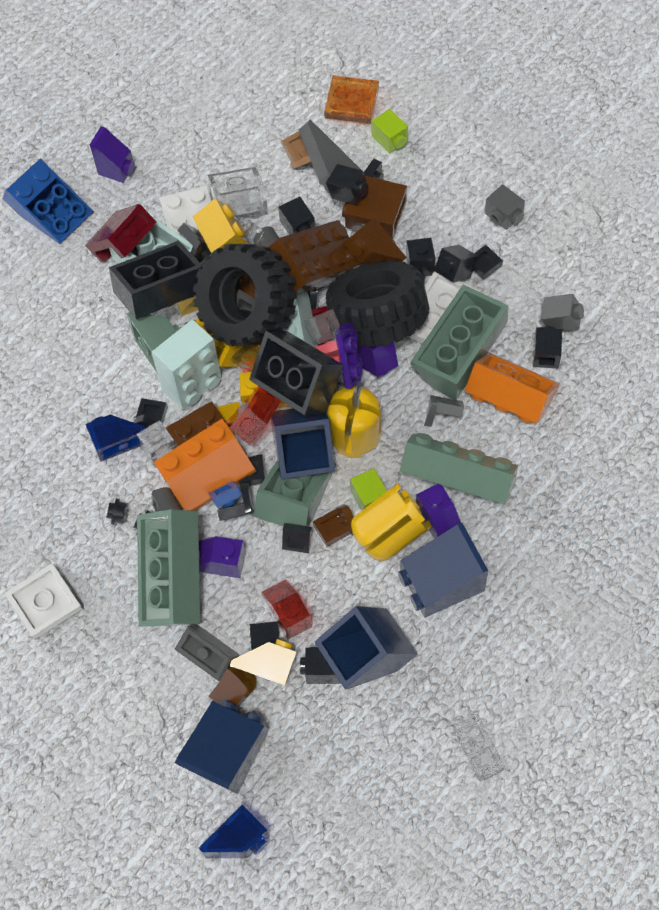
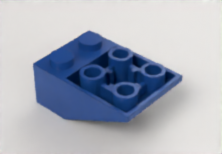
M41 158L6 189L2 198L17 214L59 244L94 212Z

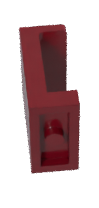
M140 203L118 210L85 246L100 262H105L111 256L109 248H112L121 259L125 258L157 221Z

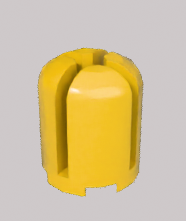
M357 386L348 389L344 387L333 394L327 410L332 445L343 456L360 458L362 454L368 453L374 447L376 449L381 440V405L377 396L364 387L359 396V407H357Z
M399 482L355 515L351 521L352 532L360 546L366 548L365 552L371 558L380 562L389 560L432 527L429 520L425 523L423 522L425 519L421 515L420 507L406 490L399 491L401 489Z

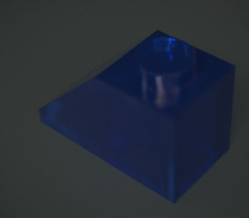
M111 414L105 417H97L85 424L100 462L150 443L145 426Z
M242 804L198 849L206 859L249 858L253 853L258 855L267 846V839L270 836L268 830Z

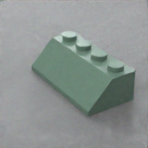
M463 284L411 360V365L433 389L457 400L467 385L475 362L488 353L506 326L509 306Z
M413 433L406 443L399 472L505 505L515 485L518 465L512 464L509 459L503 457L493 458L486 456L484 452L477 449L467 450L460 448L458 444L451 441L441 442L434 440L425 433Z
M170 509L137 515L139 627L200 624L198 511Z

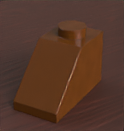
M375 217L344 242V245L361 264H370L378 260L381 262H386L387 260L399 262L407 258Z

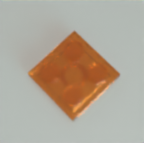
M333 75L324 111L325 119L371 124L379 90V81Z

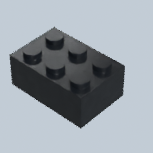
M178 240L109 267L113 293L133 317L139 319L195 297L196 292H193L194 283L198 281L196 275L199 269H203V266Z
M266 330L249 380L303 415H325L343 364L288 331Z

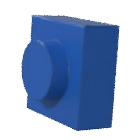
M233 481L208 493L217 508L221 506L222 508L229 507L237 502L236 498L242 496L238 486Z

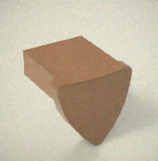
M299 132L280 141L291 161L292 169L311 162Z

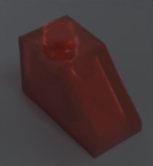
M257 386L226 423L234 433L250 445L266 427L281 400Z
M286 579L261 592L287 640L312 628L311 616L297 591Z

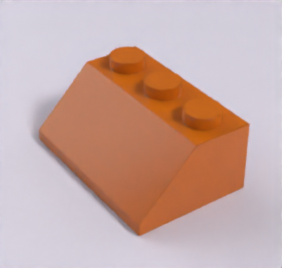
M489 352L475 362L464 391L470 393V396L477 401H488L494 404V407L499 411L506 413L510 411L519 415L518 418L526 423H538L546 413L560 383Z
M220 419L154 461L155 466L182 508L189 511H195L211 501L209 492L231 481L237 484L244 477L256 472L236 437L223 419Z

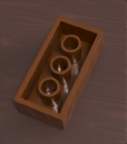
M339 220L280 237L269 246L272 251H276L282 256L283 259L281 261L287 262L290 266L289 274L294 275L296 284H293L294 291H297V295L336 281L340 274L344 275L347 270L355 269L361 265L344 245V242L350 237L346 228Z

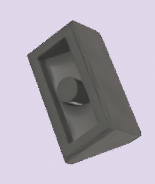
M197 624L187 626L175 647L177 652L217 681H221L226 669L232 667L230 666L231 661L239 657L236 651Z

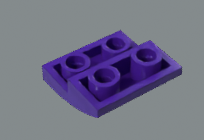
M353 322L343 323L335 330L340 363L343 364L342 375L346 389L352 388L362 381L363 362L358 354V335L354 330Z

